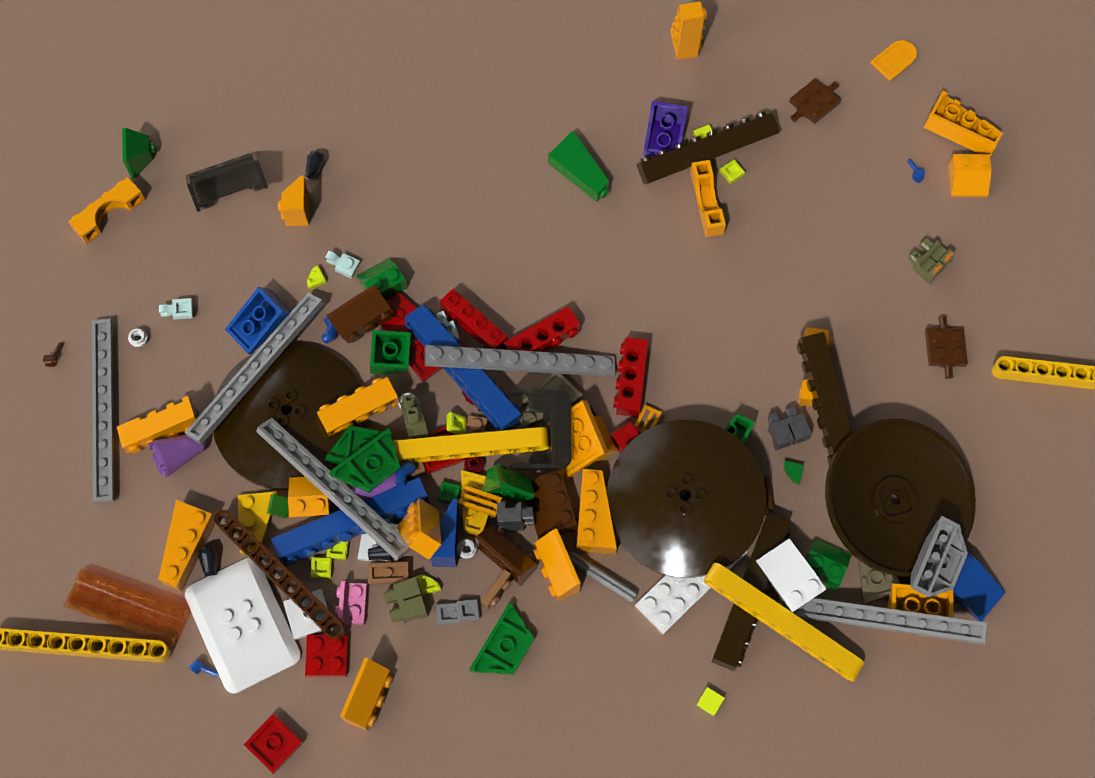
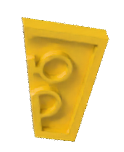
M461 470L462 492L465 485L482 491L486 476ZM469 492L467 493V494H469V495H472V496H475V497H478V498H481V499H484V500L493 502V500H490V499H487V498H484V497H481V496H478V495H475V494H472V493H469ZM465 498L466 502L491 510L490 506ZM462 507L464 532L478 535L484 531L489 515Z
M277 491L238 495V521L262 544L264 543L268 523L272 516L267 514L271 494L278 495ZM239 531V537H241L243 531ZM251 544L247 551L255 550L256 544Z

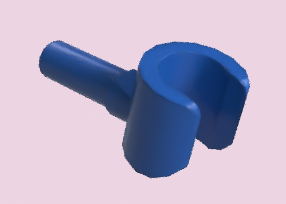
M909 159L907 162L915 172L912 174V178L916 183H919L924 179L925 171L921 168L919 169Z
M193 661L189 666V669L197 675L203 670L208 674L218 676L217 671L204 666L199 661Z

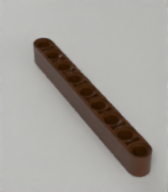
M218 511L214 516V522L218 528L332 641L343 639L345 628L341 621L229 511ZM223 518H229L228 523L220 524ZM237 531H243L241 537L234 538V534ZM251 544H256L255 550L247 551ZM264 558H270V562L267 565H261V561ZM278 571L284 572L282 578L275 579V574ZM291 585H298V589L295 592H288ZM305 599H312L309 606H302V602ZM318 613H326V617L323 620H316ZM333 626L340 627V631L337 634L330 633Z

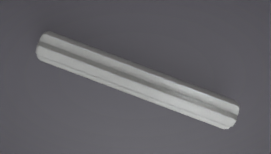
M574 552L569 554L573 566L630 602H633L637 597L636 591Z

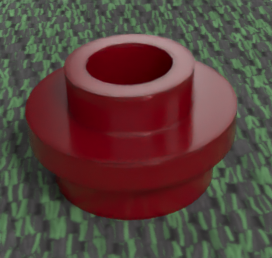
M481 457L466 458L464 467L467 472L478 474L483 470L484 462ZM473 461L478 463L475 467L471 466L470 464Z

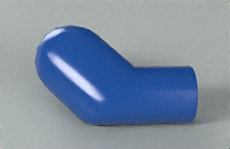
M326 317L324 322L327 329L321 336V339L327 344L336 338L338 332Z
M405 462L400 465L396 475V485L405 486L406 476L413 474L416 469L414 463Z

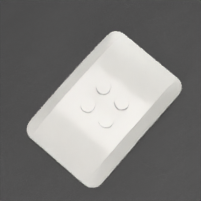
M245 558L216 572L217 575L208 576L197 581L185 590L186 601L225 689L233 694L239 693L296 665L301 659L299 647L294 640L265 574L249 558Z

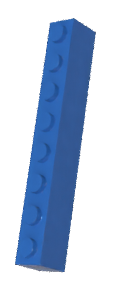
M424 304L405 316V326L424 347L426 345L461 347L458 339L454 335H450L445 324L439 322L434 312L430 308L427 309ZM442 367L498 431L509 430L520 422L521 411L519 407L508 400L507 394L503 390H499L494 379L491 376H487L484 373V369Z
M419 477L406 482L405 486H397L363 500L388 524L396 519H403L407 514L410 504L412 502L415 503L419 498L430 504ZM339 510L271 538L278 559L286 566L293 565L305 557H312L319 551L331 549L341 541L348 542L355 536L367 533L342 510Z

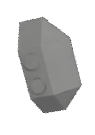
M941 516L924 541L911 572V588L927 597L953 590L968 554L959 524Z

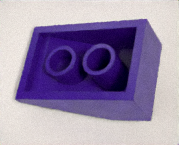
M652 101L643 155L656 157L658 156L657 152L667 149L669 152L674 150V145L682 143L688 106Z

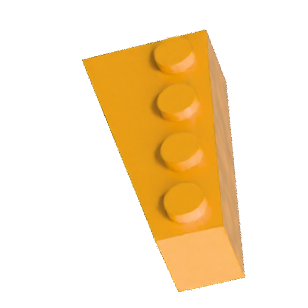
M701 1L680 4L677 9V16L674 18L675 22L672 23V28L670 29L677 60L698 57L699 49H701L700 40L703 39L702 30L705 29L704 20L707 18L705 8L702 9Z
M944 90L924 126L925 129L979 154H990V157L1003 134L986 120H980L976 117V113L971 109L968 111L962 107L961 102L957 99L953 100L948 97V93Z
M382 377L377 378L372 382V385L359 387L354 391V394L341 396L337 399L338 402L320 407V411L317 414L328 436L347 429L349 425H353L352 422L354 421L359 423L367 420L372 413L379 415L385 412V409L390 405L392 408L399 406L398 396L388 377L384 379Z
M189 396L182 398L183 402L177 405L174 402L166 405L167 408L163 411L154 410L149 412L145 419L138 417L117 426L121 445L127 454H135L140 452L141 449L147 448L148 443L151 441L186 435L185 431L198 418L197 410Z
M583 469L576 549L578 552L616 554L617 551L602 470Z
M419 498L415 503L412 502L410 504L407 514L396 528L409 548L430 560L441 546L439 510Z
M179 500L175 502L158 579L164 585L182 592L198 559L199 549H203L215 522L213 514Z

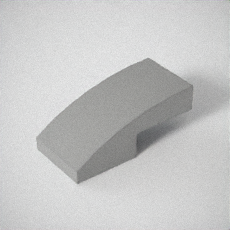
M477 600L457 601L456 603L435 605L437 626L479 620Z

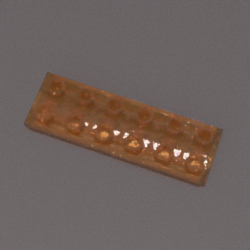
M80 569L63 605L66 608L139 635L162 641L172 647H175L191 611L183 605L84 569Z

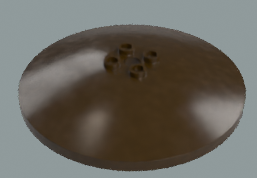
M290 343L213 431L216 445L228 465L247 481L268 489L289 490L290 478L305 476L256 432L257 427L273 418L331 471L339 464L327 462L325 458L345 430L328 436L317 412L320 411L319 408L323 405H332L338 402L337 399L341 396L354 394V391L361 387L348 365L331 352L309 344ZM254 353L244 358L228 373L220 385L216 396ZM290 406L292 407V412L287 415L283 414V408ZM366 420L359 423L356 421L352 422V426L366 427Z
M896 418L878 420L859 428L849 435L838 447L826 475V507L838 538L855 558L878 572L898 577H911V572L924 541L941 516L960 525L965 543L969 538L976 510V498L971 475L964 460L954 446L937 431L924 424ZM892 494L898 499L896 505L890 500Z
M698 420L669 421L642 432L624 448L617 458L610 473L607 486V498L613 530L621 545L643 566L671 577H703L707 575L713 563L721 564L725 568L732 565L753 544L762 526L766 509L764 478L750 450L727 430ZM684 490L691 493V498L687 501L680 498V493Z

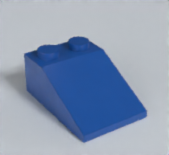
M258 286L225 330L248 354H251L267 340L290 314L291 310L271 289Z
M457 499L452 500L440 521L441 546L430 558L432 567H456L459 524Z
M968 553L953 588V600L975 619L982 622L1006 592L982 564Z

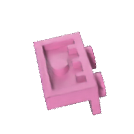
M341 580V586H337V598L340 599L339 606L335 608V616L342 624H365L367 584L346 583V581Z

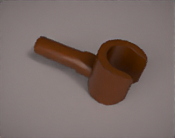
M58 343L51 356L44 355L43 363H46L45 366L54 367L57 365V355L63 346L62 343Z

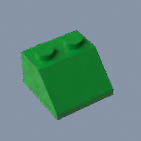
M389 258L356 275L364 290L375 284L387 299L391 298L396 292L400 293L407 289L406 279L397 265Z
M372 330L370 374L391 375L408 370L411 332Z
M496 465L488 469L482 491L502 497V499L515 504L534 498L535 494L531 479L524 477L523 473L508 471L507 467L502 465Z
M815 538L805 560L823 585L836 590L840 586L848 568L851 554Z

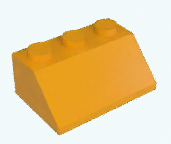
M556 528L535 542L533 554L536 561H541L543 567L540 570L544 579L548 578L550 582L548 589L551 596H556L557 601L579 593L581 583Z
M892 583L887 608L953 618V590L927 597L913 590L911 585Z
M366 657L364 658L340 715L344 722L368 731L369 727L374 726L377 715H375L377 707L381 708L385 699L383 695L384 690L390 687L393 679L389 669Z

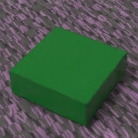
M442 481L437 501L451 504L453 499L458 500L461 485Z
M271 494L267 514L282 519L287 518L289 511L288 498Z

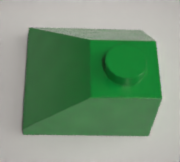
M122 128L123 162L131 178H135L153 160V153L156 152L155 143L151 142L149 135L128 128Z

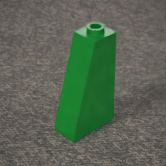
M571 131L548 154V164L597 202L600 198H605L609 193V180L575 132Z

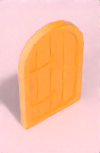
M896 41L875 57L870 64L891 81L914 62L917 51L914 45L908 41Z

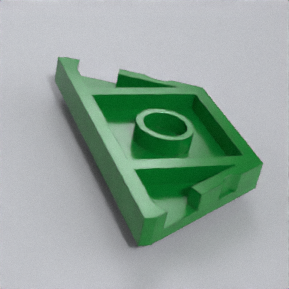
M349 425L328 453L325 461L340 464L381 434L382 431Z
M387 428L333 468L329 475L368 493L386 481L400 469V464L395 454L396 449L390 436V429Z
M508 603L469 668L470 672L514 675L534 642V637L511 603Z

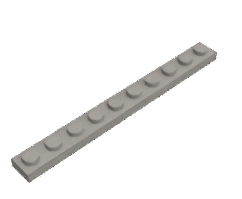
M310 293L305 295L185 431L187 437L202 445L324 305L322 299Z
M111 318L92 320V482L94 503L114 502L113 324Z
M425 346V366L614 377L615 375L614 356Z
M273 418L257 427L256 432L396 561L410 551L411 548L408 547L403 537L341 480L331 477L329 475L330 470Z
M779 597V604L788 609L783 600ZM817 598L811 599L792 612L804 619L985 645L988 625L986 622Z

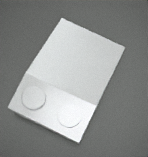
M790 539L756 560L791 612L826 590L816 573Z

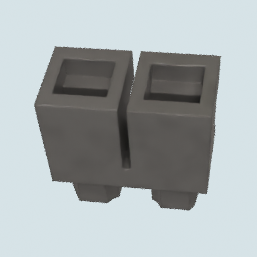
M795 406L784 411L786 419L781 420L778 412L768 415V432L771 434L775 451L789 447L792 444L795 445L807 441L812 435L803 413L799 414Z
M497 502V523L499 528L503 531H524V526L535 525L533 507H523L522 503L519 502L515 508H507L505 502Z

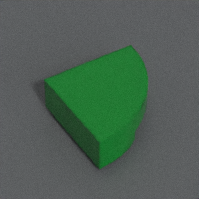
M785 460L784 471L793 483L799 485L804 465Z

